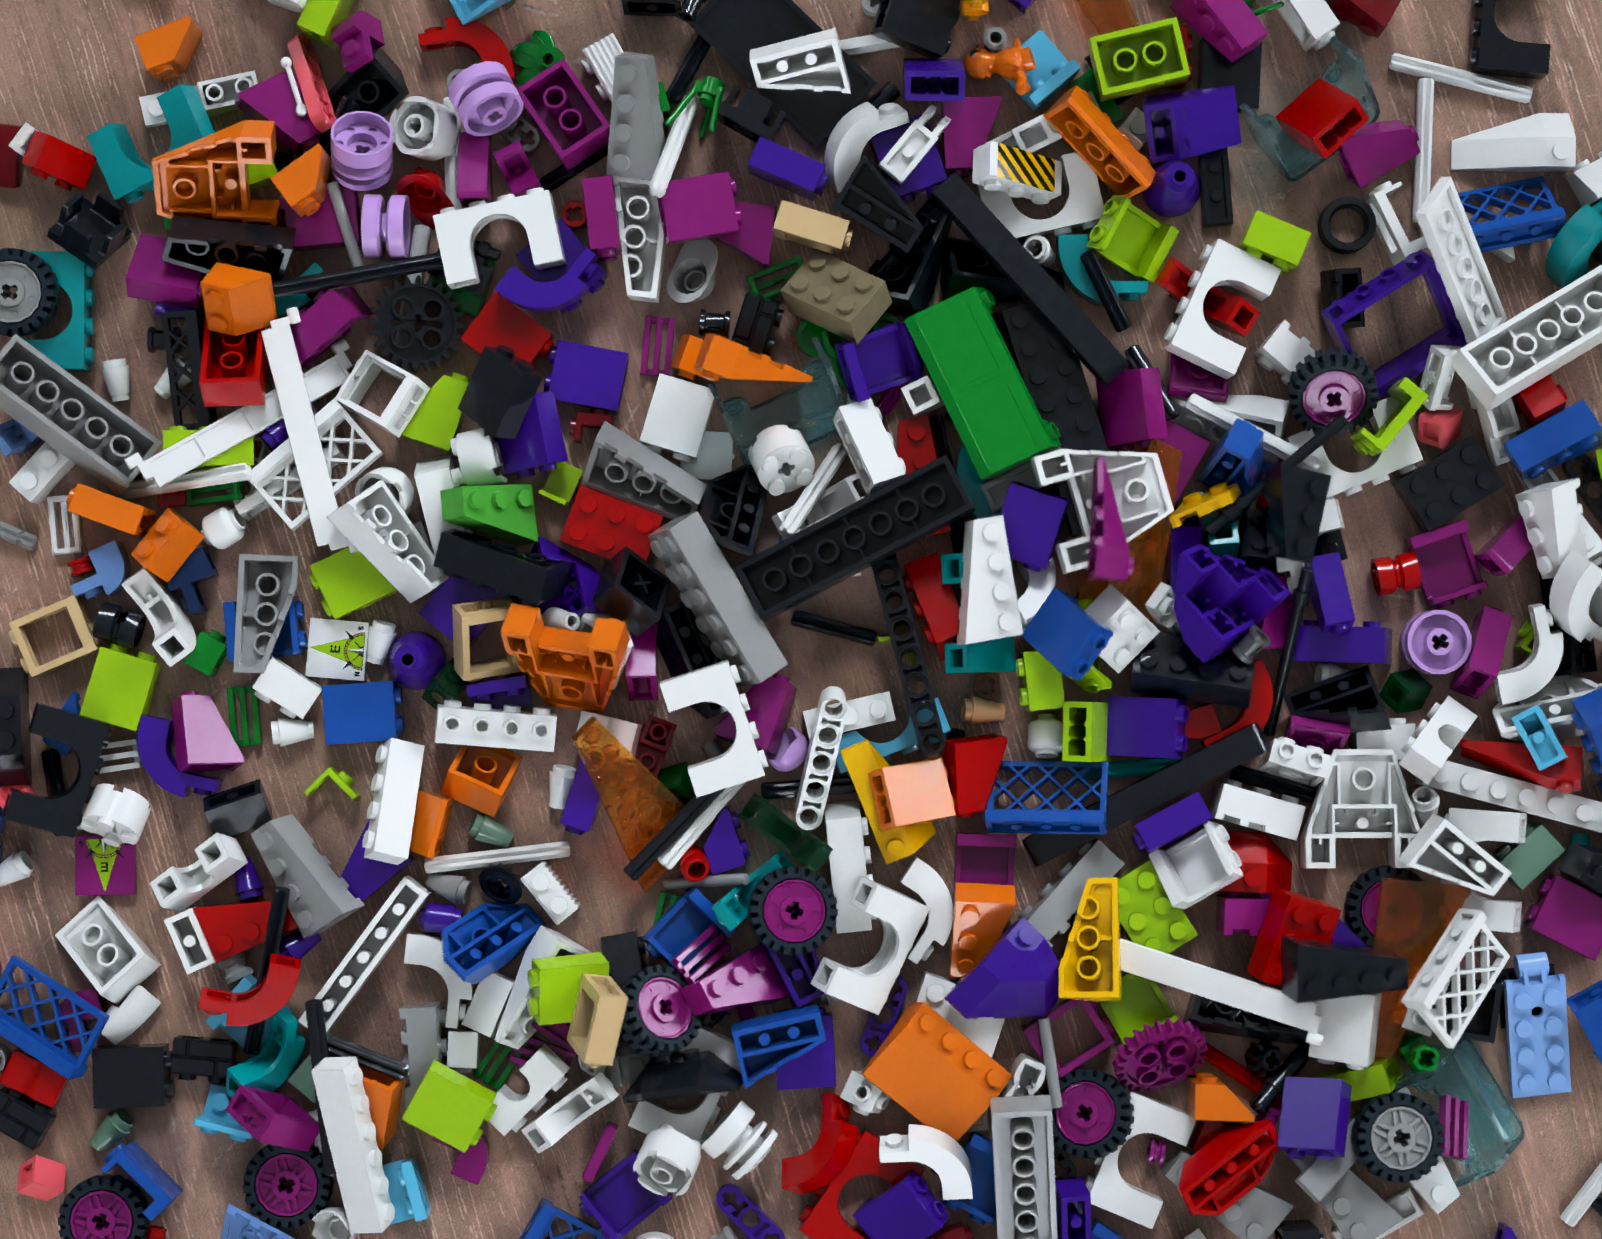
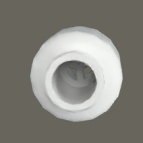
M222 506L203 518V530H201V533L205 536L203 540L207 545H213L217 549L223 550L244 537L247 525L245 519L239 515L236 508L232 509Z
M1040 714L1038 719L1028 724L1027 745L1028 749L1035 753V757L1053 759L1057 758L1058 753L1062 752L1063 722L1057 720L1053 714Z

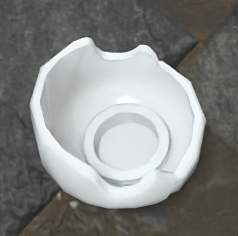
M343 1207L325 1208L312 1218V1221L315 1222L312 1235L316 1239L356 1238L357 1233H350Z

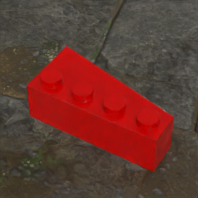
M928 415L898 422L896 453L898 458L901 457L905 463L906 475L937 459ZM948 525L927 537L950 533L951 527Z

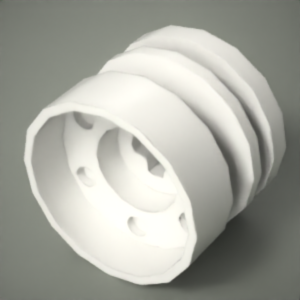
M741 1099L709 1131L706 1141L700 1143L702 1149L713 1159L724 1152L728 1154L722 1167L725 1170L729 1169L735 1162L738 1163L731 1174L736 1180L752 1171L765 1158L778 1136V1133L773 1128L763 1137L760 1135L767 1126L765 1121L758 1123L752 1128L749 1124L755 1112Z

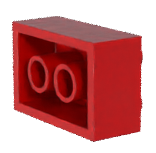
M206 318L199 378L204 407L264 405L268 358L261 331L267 330V327L233 336L208 330Z
M580 485L559 541L608 560L627 546L646 562H649L652 550L647 536L662 527L665 518L659 514Z
M1274 887L1246 972L1262 982L1282 987V935L1331 943L1342 910L1325 901Z

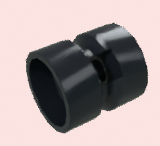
M105 601L97 614L93 628V637L107 642H112L116 639L118 645L135 650L143 636L147 616L145 613L132 609L124 612L122 606Z

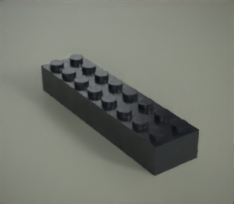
M1028 303L1002 310L1000 318L1016 367L1041 418L1048 422H1053L1057 426L1060 433L1058 438L1061 443L1060 448L1109 451L1080 360ZM1067 481L1053 484L1056 494L1070 498L1064 518L1071 538L1082 535Z
M944 455L734 566L761 620L766 622L975 512V508L947 455Z

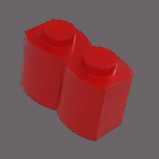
M19 1047L14 1050L0 1078V1083L50 1107L57 1105L69 1081Z

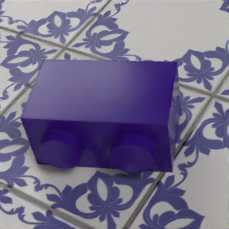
M1082 1177L1055 1181L1058 1239H1092L1091 1194Z

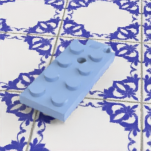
M1546 952L1514 955V970L1518 979L1503 981L1510 1095L1512 1098L1571 1092L1565 975H1549V961ZM1541 1007L1542 1012L1539 1015H1532L1533 1008Z

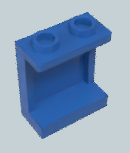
M1054 587L1021 636L1062 674L1080 681L1089 671L1090 666L1100 652L1106 647L1113 632L1109 628L1100 625L1078 605L1079 601L1073 595Z
M294 596L271 654L274 657L304 655L303 648L308 646L306 631H301L300 619L305 618L303 601L298 600V596ZM235 601L223 602L229 662H234L237 605Z
M396 681L322 686L326 745L386 741L390 738L400 739V733L405 732L404 717L399 716L398 704L403 703L402 688L397 686Z
M691 887L676 900L641 939L647 944L644 949L653 958L658 960L661 957L668 966L672 967V971H675L677 968L671 960L709 926L715 924L717 927L716 933L729 938L735 933L737 928L735 927L729 931L726 926L721 925L715 917V912L712 909L713 904L697 888ZM708 937L681 963L685 965L712 941L711 938ZM710 952L688 971L689 974L698 967Z
M1601 980L1567 998V1004L1588 1038L1594 1054L1602 1064Z
M973 1131L963 1147L969 1158L972 1170L973 1199L944 1200L942 1203L955 1211L962 1208L970 1212L969 1218L981 1225H985L986 1222L993 1225L996 1220L992 1140ZM941 1188V1190H940L939 1193H940V1196L943 1198L942 1188Z
M135 1141L128 1145L122 1142L103 1159L106 1165L101 1171L104 1174L119 1164L154 1199L151 1205L143 1212L150 1221L162 1213L184 1191Z

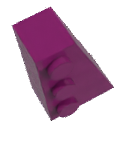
M1174 0L1169 7L1231 62L1236 61L1258 47L1269 33L1244 0Z
M352 286L321 291L314 298L316 303L309 309L305 307L299 311L301 322L290 325L302 370L329 350V345L341 334L344 336L352 331L349 327L358 319H368L373 315L370 312V308Z
M1225 891V895H1217L1216 931L1223 935L1243 933L1258 936L1272 893H1254V897L1243 896V892Z

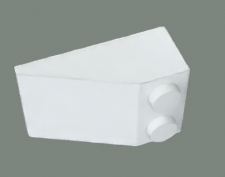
M100 895L93 899L55 934L56 938L98 993L116 1005L122 1002L137 984L140 985L161 966V963L147 945Z

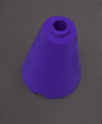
M1181 160L1158 162L1151 166L1156 171L1152 184L1142 191L1148 208L1157 215L1167 218L1181 216L1189 212L1197 203L1200 195V181L1195 170Z
M412 631L401 635L393 642L388 652L387 665L391 676L398 684L408 689L421 690L434 685L441 678L446 665V654L443 646L435 637L425 632ZM410 655H412L414 659L411 665H409Z

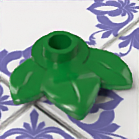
M540 30L533 32L531 42L519 43L510 50L513 61L522 67L517 78V83L521 86L563 58L565 59L563 52L555 47L553 37L547 32ZM553 56V62L546 65L547 59Z

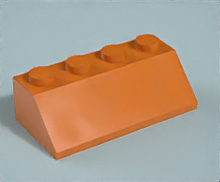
M1078 85L1065 92L1043 115L1115 195L1131 198L1146 190L1152 184L1156 171L1151 167L1150 161L1131 145L1130 139L1125 134L1119 132L1111 123L1110 117L1105 112L1100 111L1092 102L1090 95L1085 90L1080 89Z

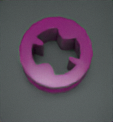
M1150 1137L1146 1153L1147 1164L1156 1162L1158 1166H1162L1166 1151V1140L1161 1139V1141L1157 1142L1155 1138Z

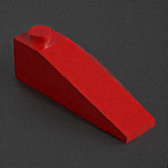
M1460 741L1462 757L1543 787L1556 789L1560 793H1572L1574 790L1581 791L1584 775L1583 747L1561 745L1567 758L1540 771L1525 743Z

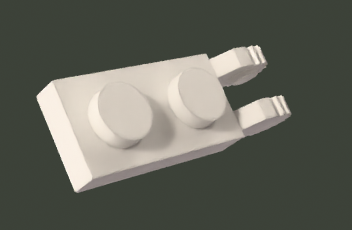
M932 104L918 120L915 119L878 165L883 172L899 185L903 184L938 141L940 134L951 121L949 117L945 116L938 122L932 132L928 130L924 125L934 116L937 109Z

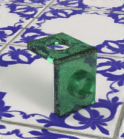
M454 657L431 680L421 696L422 699L436 710L437 704L442 703L434 699L432 692L438 693L443 700H455L466 688V685L470 684V682L463 681L454 670Z

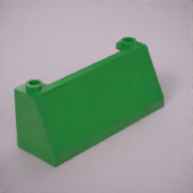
M972 287L908 317L904 322L980 479H995L1030 462L1033 457L1049 453L1060 447L1061 443L1058 439L1060 433L1053 422H1048L1041 418L991 316L994 313L993 306L996 304L993 295L985 287Z

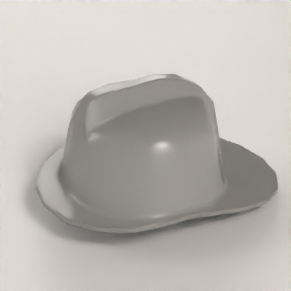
M708 238L688 241L679 252L667 281V292L670 298L677 303H696L708 297L715 286L714 271L718 262V251L713 241Z

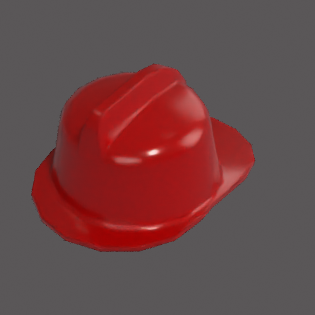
M418 167L412 174L404 175L397 181V195H408L411 211L424 225L433 230H436L433 215L440 214L441 209L454 207L451 200L445 194L446 186L444 180L434 171Z

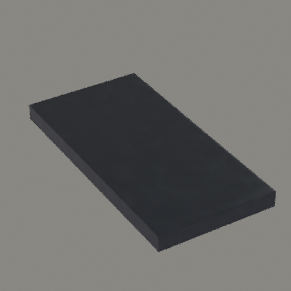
M711 0L696 16L695 22L689 24L762 96L771 100L773 106L779 112L781 110L787 113L786 119L816 148L833 131L841 118L855 108L877 85L841 48L850 81L851 94L828 90L816 92L811 89L783 90L757 88L750 63L751 49L823 31L792 0Z

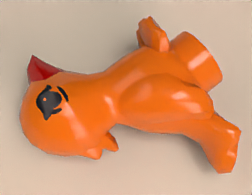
M1018 37L1014 38L1013 47L999 52H991L979 43L975 49L967 53L964 59L965 70L973 78L980 80L990 79L993 74L998 73L1016 83L1017 94L1023 96L1031 91L1027 72L1036 70V64L1030 47L1023 48Z

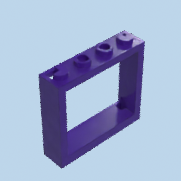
M1422 249L1409 254L1400 263L1392 268L1385 269L1379 276L1365 284L1359 285L1355 291L1342 299L1332 302L1329 307L1321 311L1338 352L1339 348H1344L1350 354L1352 349L1341 324L1419 275H1423L1444 327L1373 371L1378 387L1377 400L1388 394L1387 391L1395 382L1404 377L1410 380L1424 371L1431 345L1463 347L1468 344L1460 322L1456 318L1451 300L1446 294L1442 278L1437 272L1435 261Z

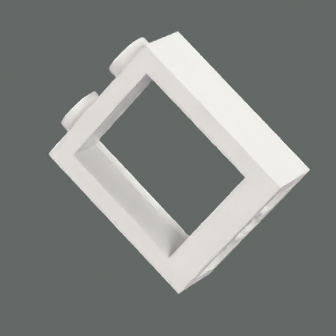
M1271 0L1273 4L1280 1L1284 2V6L1277 10L1305 52L1313 47L1316 51L1320 50L1331 42L1330 39L1336 36L1334 31L1340 25V22L1325 0Z
M365 350L361 358L357 360L354 369L345 383L341 385L335 399L349 411L399 438L429 392L430 387L413 374ZM380 370L403 382L379 417L359 406V403Z

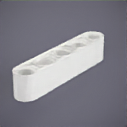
M836 686L825 688L819 697L796 798V822L801 829L806 831L818 828L822 822L846 720V695L841 688ZM830 700L841 702L836 708H830L826 705ZM826 727H830L835 730L830 735H823L820 733V731ZM818 755L828 757L824 762H816L814 760ZM812 782H818L822 785L818 789L807 787ZM806 809L815 811V814L812 816H804L801 813Z

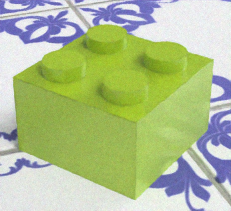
M1256 210L1247 220L1236 247L1282 269L1279 275H1283L1284 272L1289 274L1298 266L1311 232Z
M1038 651L1019 653V659H1015L1016 677H1022L1023 688H1018L1019 705L1025 706V711L1063 708L1065 698L1062 673Z

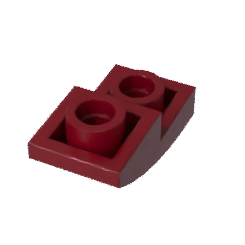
M0 123V187L18 188L21 186L20 157L22 155L8 145L22 126Z
M649 715L628 773L655 783L677 725Z

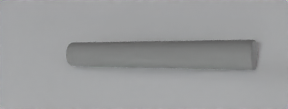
M338 181L330 182L326 186L352 268L364 266Z
M747 873L707 875L703 880L697 882L688 881L684 877L664 878L663 886L665 890L691 887L748 885L749 876Z
M1050 1018L1038 1019L1051 1106L1052 1108L1063 1107Z

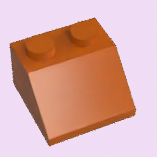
M190 16L134 36L146 70L158 82L168 83L177 80L180 77L179 74L187 71L203 33L196 22Z
M318 143L270 178L291 208L300 217L305 214L306 216H311L321 208L320 203L326 197V184H328L331 158Z
M216 262L200 282L208 330L237 336L271 326L270 321L278 319L270 273Z
M169 507L157 519L156 523L130 555L145 569L168 583L205 536L179 512Z
M462 745L447 772L440 794L494 818L505 799L523 756L506 748Z
M418 790L409 851L432 859L440 855L454 804L453 799L432 792Z
M1195 1072V1077H1188L1187 1113L1194 1120L1254 1122V1115L1217 1076H1213V1073Z

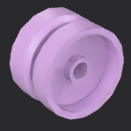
M484 61L473 64L453 78L448 87V97L458 113L464 129L473 136H488L498 133L514 123L523 111L524 102L513 85L508 71L503 64L496 61Z
M381 194L364 195L361 213V242L365 259H381L386 247L391 259L409 257L411 208L408 195H391L387 203V209Z
M1430 610L1412 616L1404 624L1399 635V649L1404 661L1412 669L1423 674H1447L1457 670L1466 662L1472 648V636L1467 624L1459 615L1448 610ZM1433 637L1438 640V645L1435 648L1433 647L1435 642L1431 641Z

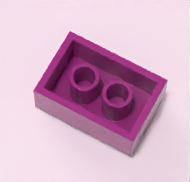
M564 58L517 88L524 102V109L567 171L609 144V122Z

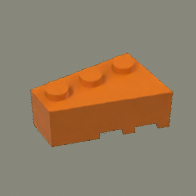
M955 882L949 955L950 977L961 978L973 970L1000 938L1016 905L1015 885Z

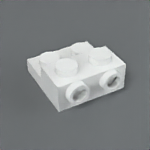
M1274 738L1269 743L1271 748L1259 760L1257 770L1313 787L1326 779L1331 755L1324 754V750L1316 746L1304 748L1295 745L1296 742L1290 738Z

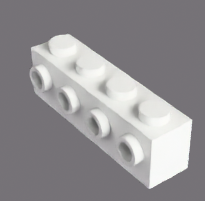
M444 700V704H437L435 743L554 752L557 716L555 713H550V708L533 707V712L521 711V706L506 704L503 705V709L491 708V703L474 702V707L462 706V701Z
M390 738L378 747L375 756L378 769L371 783V790L374 791L373 802H370L367 809V819H370L369 828L366 830L362 841V846L365 848L364 858L399 865L408 859L424 745Z

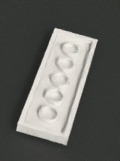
M1440 177L1415 215L1417 223L1421 227L1426 239L1427 247L1435 261L1437 272L1440 274L1446 288V294L1450 298L1455 310L1456 318L1460 322L1465 340L1469 344L1503 324L1507 316L1451 177Z

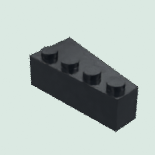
M173 216L165 240L161 261L208 274L216 262L270 273L272 282L281 281L293 249L296 228Z
M457 529L441 532L433 566L443 569V574L451 577L462 576L468 578L469 583L479 587L490 586L495 588L497 594L508 597L513 595L520 597L523 603L531 606H539L541 603L563 596L571 562L560 560L558 564L547 562V555L537 552L534 554L518 553V547L509 544L497 543L495 546H492L491 539Z
M1160 631L1134 658L1130 692L1249 708L1255 664L1251 663L1248 665L1239 658L1225 653H1221L1203 663L1192 653L1183 638Z
M637 931L601 937L603 955L609 961V976L620 988L622 987V982L629 976L649 967L648 965L643 966L641 954H646L644 949L645 942L641 939L643 936L638 937ZM622 1029L619 1035L620 1047H617L618 1058L641 1054L639 1053L640 1048L634 1050L630 1047L632 1039L628 1041L623 1039L622 1035L626 1031Z
M1282 935V993L1297 1003L1408 989V960L1391 950L1349 946L1343 943L1320 942L1315 939H1299Z
M1192 993L1183 1018V1024L1190 1020L1193 1026L1198 1025L1200 1031L1297 1045L1304 1041L1308 1034V1031Z

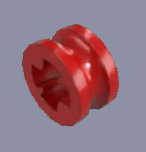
M571 201L563 207L562 218L569 228L580 229L587 224L585 206L581 202ZM578 208L581 209L580 215L583 218L580 221L575 219L573 222H570L568 219L571 217L568 212L570 210L576 211Z
M90 556L81 557L67 563L68 567H71L73 570L71 573L72 578L96 571Z

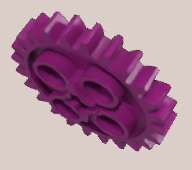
M1168 1018L1164 1024H1160L1159 1020H1156L1153 1027L1145 1024L1142 1032L1134 1030L1135 1036L1133 1038H1124L1126 1044L1117 1046L1119 1052L1113 1054L1115 1060L1112 1062L1118 1081L1124 1087L1128 1086L1130 1091L1137 1088L1138 1092L1142 1093L1148 1088L1149 1092L1153 1093L1156 1087H1160V1090L1164 1091L1168 1084L1176 1087L1177 1080L1185 1082L1186 1074L1194 1075V1067H1202L1201 1060L1207 1058L1205 1053L1208 1050L1207 1042L1198 1025L1193 1026L1190 1020L1184 1024L1181 1018L1177 1019L1174 1023Z

